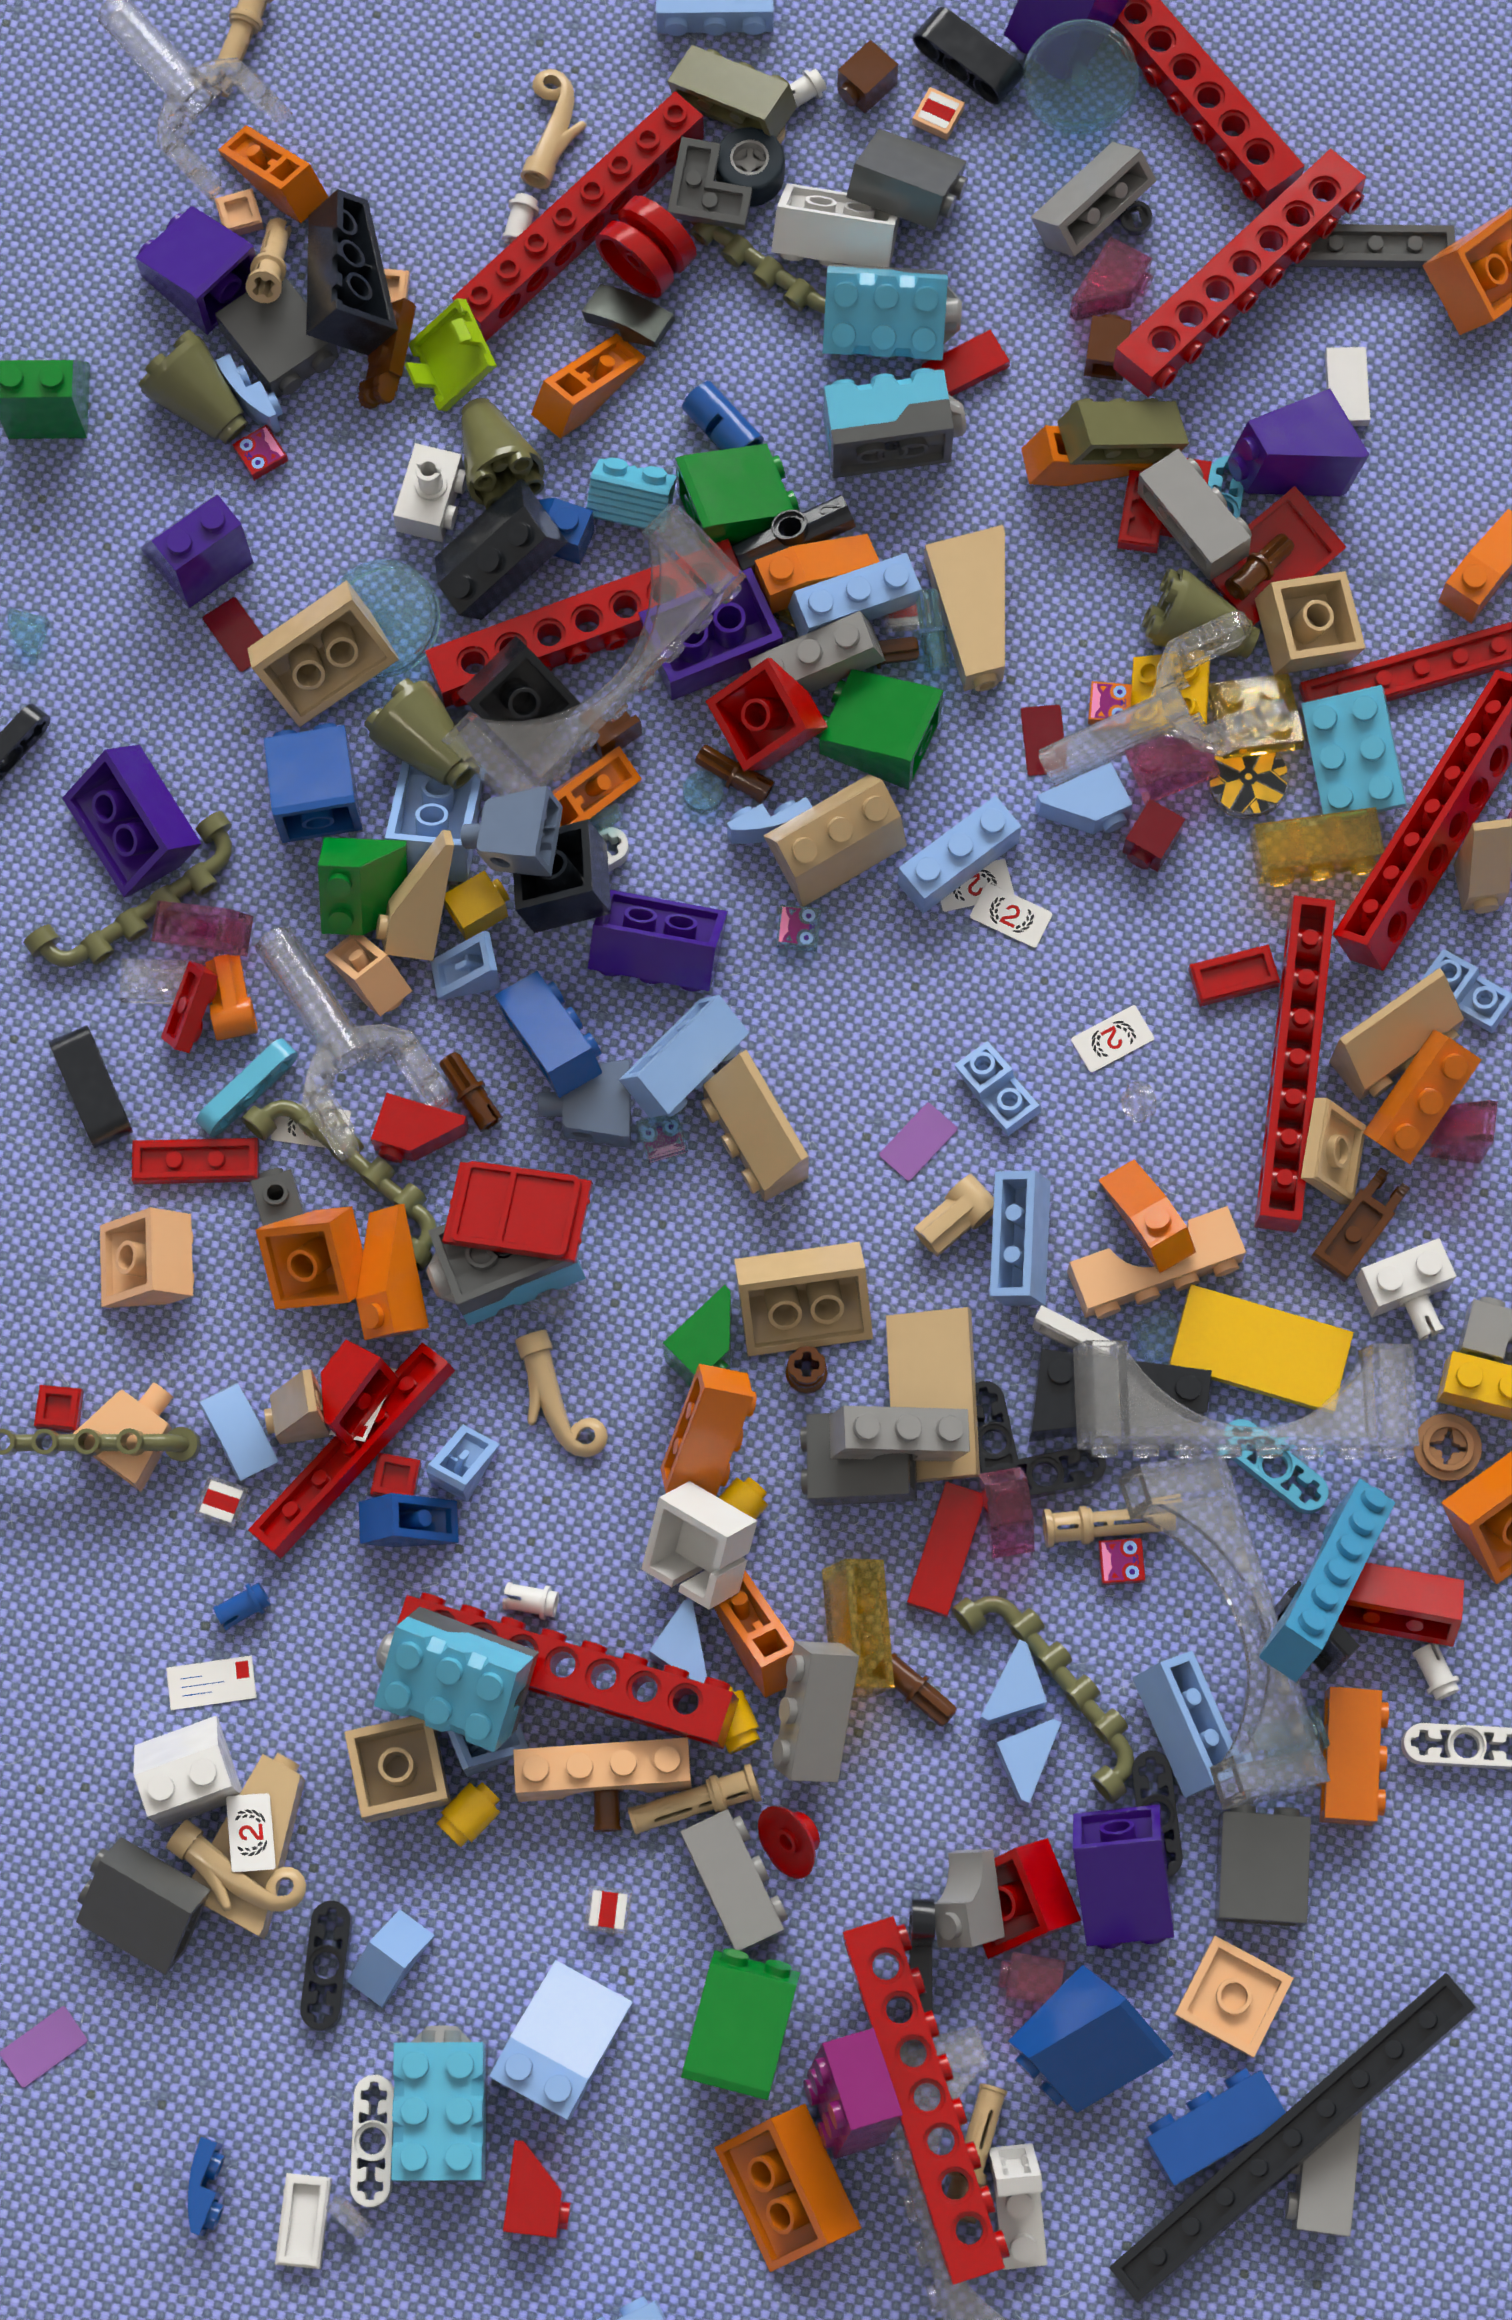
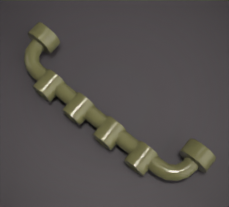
M688 221L694 225L690 229V233L698 242L708 246L714 239L725 247L721 251V255L729 264L739 268L745 261L756 269L752 273V277L759 285L770 290L776 283L787 292L783 299L793 309L801 312L807 305L813 310L825 314V297L818 294L804 279L796 278L787 272L777 260L770 256H764L754 249L752 244L743 236L733 234L725 227Z
M217 811L202 820L195 830L205 844L214 841L216 845L214 855L207 861L192 866L181 878L172 884L157 889L150 895L149 899L137 907L130 908L121 913L113 923L101 931L97 930L86 936L75 948L69 951L58 949L55 945L60 941V937L51 924L44 925L33 931L25 938L24 945L33 957L42 955L50 963L60 967H72L84 962L88 958H90L94 965L102 963L114 953V949L110 945L123 935L128 942L140 938L149 929L144 921L156 913H159L162 919H167L182 909L183 904L179 898L191 890L198 897L202 896L217 885V881L213 876L228 864L232 854V842L227 833L232 824L223 811Z
M281 1099L270 1102L262 1109L252 1106L241 1117L243 1124L263 1141H266L277 1129L273 1121L274 1119L281 1116L291 1118L307 1136L313 1140H318L324 1145L336 1160L345 1166H349L359 1174L361 1179L371 1189L383 1194L393 1205L405 1204L407 1218H412L421 1229L418 1239L411 1236L417 1269L423 1271L429 1265L433 1258L430 1252L433 1242L428 1231L436 1228L437 1225L434 1217L422 1206L427 1200L424 1193L412 1183H408L403 1189L394 1183L391 1178L396 1172L384 1159L376 1157L370 1163L360 1154L364 1149V1145L354 1134L345 1131L339 1137L328 1127L333 1123V1120L325 1110L318 1105H314L308 1111L294 1101Z
M185 1427L174 1428L168 1434H143L141 1431L131 1428L124 1429L119 1434H101L92 1429H82L77 1434H59L49 1429H40L34 1434H16L10 1430L0 1429V1440L5 1435H8L10 1438V1445L7 1449L2 1450L0 1447V1455L12 1456L18 1451H36L46 1456H54L60 1451H78L89 1456H96L102 1451H121L131 1456L140 1455L144 1451H165L173 1460L188 1462L193 1460L201 1449V1441L198 1434ZM50 1435L52 1437V1445L49 1449L44 1450L42 1440L45 1436ZM93 1435L95 1444L91 1449L87 1450L84 1446V1440L87 1436ZM135 1435L137 1437V1445L129 1450L126 1441L129 1436Z
M984 1596L974 1602L965 1597L952 1607V1613L956 1620L971 1635L976 1634L987 1625L984 1615L997 1613L1008 1623L1013 1635L1018 1640L1020 1639L1028 1644L1029 1650L1036 1657V1661L1041 1669L1049 1677H1053L1064 1691V1695L1070 1704L1082 1712L1092 1724L1096 1735L1101 1741L1109 1745L1117 1756V1763L1113 1770L1104 1765L1090 1777L1093 1785L1111 1804L1127 1792L1124 1783L1131 1775L1134 1763L1133 1750L1127 1739L1122 1735L1128 1729V1725L1115 1709L1111 1708L1104 1713L1094 1699L1100 1695V1691L1087 1675H1083L1077 1680L1066 1666L1072 1662V1657L1066 1648L1058 1641L1048 1646L1038 1634L1045 1628L1040 1617L1031 1608H1027L1021 1613L1009 1600L999 1596Z

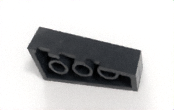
M337 189L308 216L306 335L368 356L393 335L398 328L369 202L366 199Z
M1041 1349L1038 1360L1029 1442L1063 1436L1065 1438L1077 1437L1083 1434L1107 1431L1108 1433L1122 1432L1126 1429L1143 1427L1157 1428L1201 1423L1208 1410L1212 1370Z

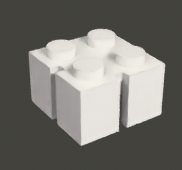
M689 1481L659 1497L641 1570L666 1585L673 1587L702 1571L703 1568L705 1571L680 1584L678 1592L709 1610L739 1593L747 1560L743 1556L750 1552L757 1520Z

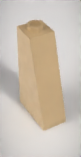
M1003 525L925 545L924 563L964 691L971 689L986 691L992 689L999 682L1003 681L1005 530Z
M279 1753L276 1754L274 1759L262 1754L239 1794L268 1793L270 1795L276 1868L273 1870L244 1872L264 1889L271 1874L285 1866L305 1779L296 1772L300 1765ZM226 1817L212 1844L231 1860L228 1819ZM196 1870L192 1879L211 1889ZM279 1882L278 1885H277V1895H278V1890H279L280 1882ZM211 1889L204 1905L205 1907L265 1939L269 1932L273 1911L259 1908L239 1898L229 1890L227 1892L231 1902V1909L224 1911Z

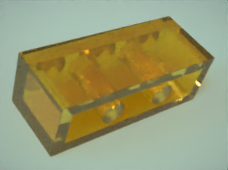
M1376 807L1254 824L1250 835L1258 884L1270 882V885L1274 887L1285 886L1294 882V879L1310 877L1313 881L1326 880L1335 876V873L1351 871L1353 875L1368 874L1372 872L1384 852Z
M843 1559L822 1569L828 1643H842L859 1655L852 1698H871L895 1688L884 1560Z

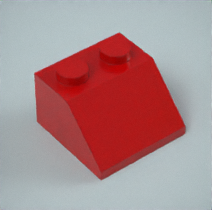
M766 658L705 701L744 772L768 769L828 728L810 693L772 658Z
M1048 1838L1016 1847L994 1858L1005 1937L982 1944L988 1959L1051 1935L1081 1921Z

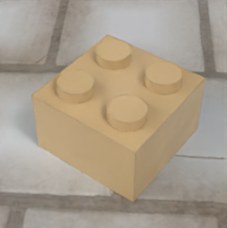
M1346 571L1271 582L1255 598L1274 675L1348 664L1366 648Z
M411 1716L344 1732L360 1814L366 1823L445 1806L451 1802L437 1731L427 1727L424 1720Z

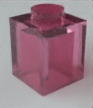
M1012 1952L1010 1962L1001 1961L997 1987L1005 1989L1004 1999L1042 2006L1062 1986L1065 1961Z

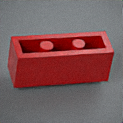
M1366 1562L1337 1622L1342 1627L1453 1647L1462 1622L1464 1580Z

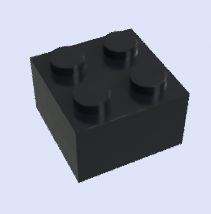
M516 636L457 692L521 760L535 749L581 704Z
M589 819L560 826L551 876L513 873L515 911L534 933L611 914L607 843Z

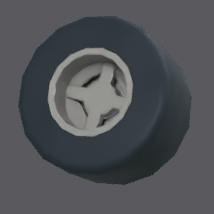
M746 127L736 129L722 139L720 142L721 151L715 177L716 181L752 187L753 193L750 207L763 205L772 200L782 189L785 178V157L783 147L777 138L773 135L771 137L763 133L762 129Z

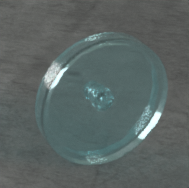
M1076 19L1060 23L1046 31L1035 42L1028 53L1023 73L1025 93L1028 103L1037 117L1055 130L1069 134H1089L1103 130L1125 114L1136 95L1138 67L1134 52L1120 32L1103 22L1090 19Z
M372 560L348 571L336 583L334 588L346 580L349 582L373 614L399 659L373 678L393 677L411 670L426 657L425 650L433 647L439 632L440 606L434 589L415 569L395 560Z

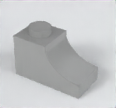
M993 1849L957 1850L948 1853L949 1872L947 1884L938 1902H935V1930L938 1948H972L1005 1937Z

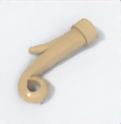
M547 69L539 72L533 79L532 84L534 92L539 97L550 101L557 100L548 124L533 154L527 157L521 172L522 180L526 184L538 189L550 187L556 171L555 166L560 156L571 141L587 126L584 121H579L568 129L575 101L574 89L571 81L556 69ZM547 83L553 84L558 88L548 89L544 85H546Z
M547 1330L535 1331L516 1339L515 1344L521 1360H524L528 1377V1424L534 1425L537 1422L540 1408H542L547 1423L564 1449L575 1456L591 1457L600 1453L606 1446L608 1439L607 1430L602 1422L595 1418H585L576 1422L572 1427L570 1426L550 1352L553 1347ZM585 1429H592L595 1433L594 1440L588 1444L581 1443L578 1440L581 1432Z
M188 1819L178 1827L166 1845V1849L181 1860L185 1859L199 1872L214 1892L224 1911L231 1909L227 1890L239 1898L269 1911L289 1910L297 1906L306 1893L304 1876L292 1867H281L275 1870L269 1877L265 1889L246 1873L233 1872L231 1870V1860L203 1836L204 1831ZM282 1880H290L294 1885L292 1891L286 1896H277L278 1883Z

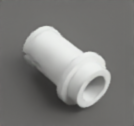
M807 69L804 70L803 76L790 84L797 108L814 97L820 99L823 96L822 92L827 90L825 81L816 69L810 72Z
M517 193L515 198L510 200L508 207L511 209L505 232L502 235V240L509 245L531 225L533 217L538 216V201L533 196Z
M512 1582L506 1584L504 1594L519 1596L521 1600L503 1598V1610L509 1609L537 1614L541 1620H545L547 1616L555 1617L559 1592L552 1591L551 1586L546 1585L544 1589L513 1584Z
M1428 1644L1412 1653L1429 1685L1427 1689L1428 1695L1433 1694L1435 1700L1439 1701L1460 1690L1457 1685L1459 1678L1452 1675L1439 1649V1644Z

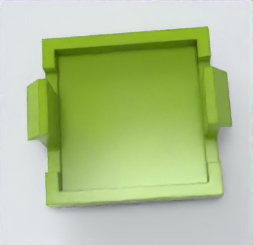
M457 298L409 342L408 346L413 357H418L421 363L406 362L404 364L415 389L425 387L434 390L436 396L433 397L438 411H448L497 367L466 299Z

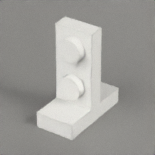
M1033 2144L992 2147L989 2151V2161L994 2182L998 2231L1002 2230L1010 2257L1003 2258L1005 2266L1003 2270L1047 2265L1041 2192H1043L1042 2177Z

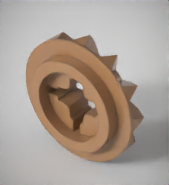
M1449 1413L1434 1415L1424 1421L1418 1428L1412 1443L1415 1461L1424 1470L1425 1475L1437 1478L1441 1482L1461 1480L1470 1474L1478 1465L1482 1453L1481 1439L1475 1427L1465 1418ZM1447 1431H1449L1451 1446L1458 1447V1450L1463 1451L1452 1453L1446 1464H1443L1442 1451L1435 1449L1433 1446L1434 1444H1441L1447 1435Z

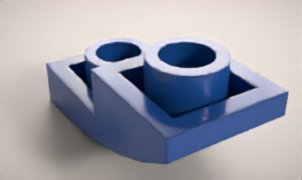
M200 2137L195 2151L188 2185L187 2202L190 2231L198 2236H205L208 2229L215 2230L224 2209V2205L218 2203L222 2193L206 2187L209 2179L213 2181L217 2179L223 2166L225 2155L220 2154L223 2144L205 2137Z

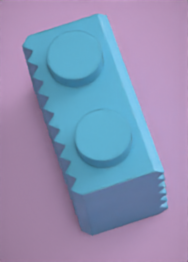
M620 458L599 459L591 473L586 509L592 510L593 518L664 534L671 517L677 477L674 474L668 475L660 467L637 468L635 465L629 466L626 461Z

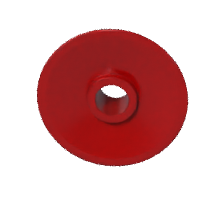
M780 1806L765 1808L758 1820V1834L764 1851L774 1866L783 1874L795 1879L807 1877L814 1867L816 1859L815 1850L818 1849L820 1844L816 1825L802 1812H792Z

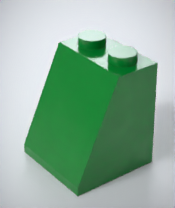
M0 360V421L7 438H87L90 382L89 362L78 360Z
M767 443L688 454L675 458L677 492L700 549L727 539L731 545H734L770 528L774 518L781 512L786 510L800 511L793 490L786 492L781 480L786 478L782 462L778 455L772 457Z
M852 669L847 680L843 681L840 679L834 690L831 702L835 703L830 717L827 715L822 716L828 728L815 736L819 739V754L909 790L940 723L943 690Z
M724 1949L723 1952L715 1950L709 1965L681 2078L768 2100L777 2071L800 1972L792 1970L791 1965L778 1960H767L766 1963L751 1960L748 1954L740 1950Z

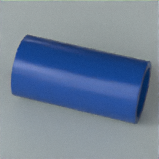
M711 381L701 383L685 398L682 404L683 411L720 450L763 444L764 437Z

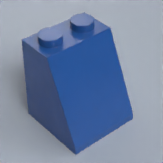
M324 723L315 726L310 731L297 733L294 730H282L274 733L273 737L264 738L272 815L282 843L363 830L349 739L345 725L337 726L333 723Z
M1084 1965L1008 2040L1020 2054L1015 2059V2062L1032 2079H1035L1038 2075L1044 2081L1039 2086L1043 2094L1057 2107L1064 2102L1076 2113L1164 2063L1173 2055V2052L1127 1998Z

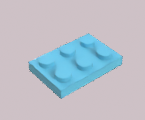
M1382 685L1301 703L1326 824L1407 806L1385 692Z

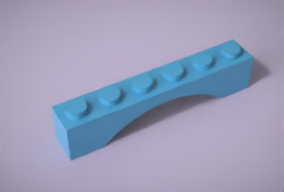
M1359 1478L1335 1508L1322 1533L1324 1540L1310 1570L1272 1630L1259 1655L1260 1659L1295 1683L1323 1650L1396 1503L1388 1498L1380 1489L1372 1487Z

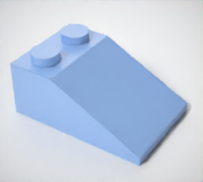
M402 761L385 840L407 841L408 874L441 831L449 830L452 834L454 850L448 881L465 882L468 880L474 849H465L463 847L460 833L464 824H475L478 821L484 764L474 763L477 766L474 776L459 789H453L450 785H443Z
M555 1960L511 2034L489 2077L570 2122L633 2002Z

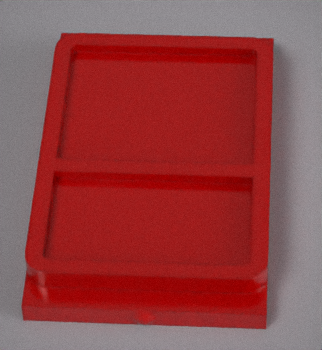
M1294 486L1248 525L1252 534L1249 555L1252 552L1259 553L1278 534H1285L1294 543V550L1273 570V577L1268 581L1264 580L1256 586L1244 600H1240V598L1235 599L1226 589L1225 581L1243 567L1247 562L1246 557L1212 579L1211 582L1222 594L1223 598L1250 619L1253 624L1252 626L1260 621L1255 598L1271 582L1314 576L1347 547L1297 487Z
M478 1161L460 1162L442 1242L448 1245L576 1263L579 1246L582 1243L581 1237L587 1208L590 1204L593 1182L592 1180L579 1179L577 1176Z

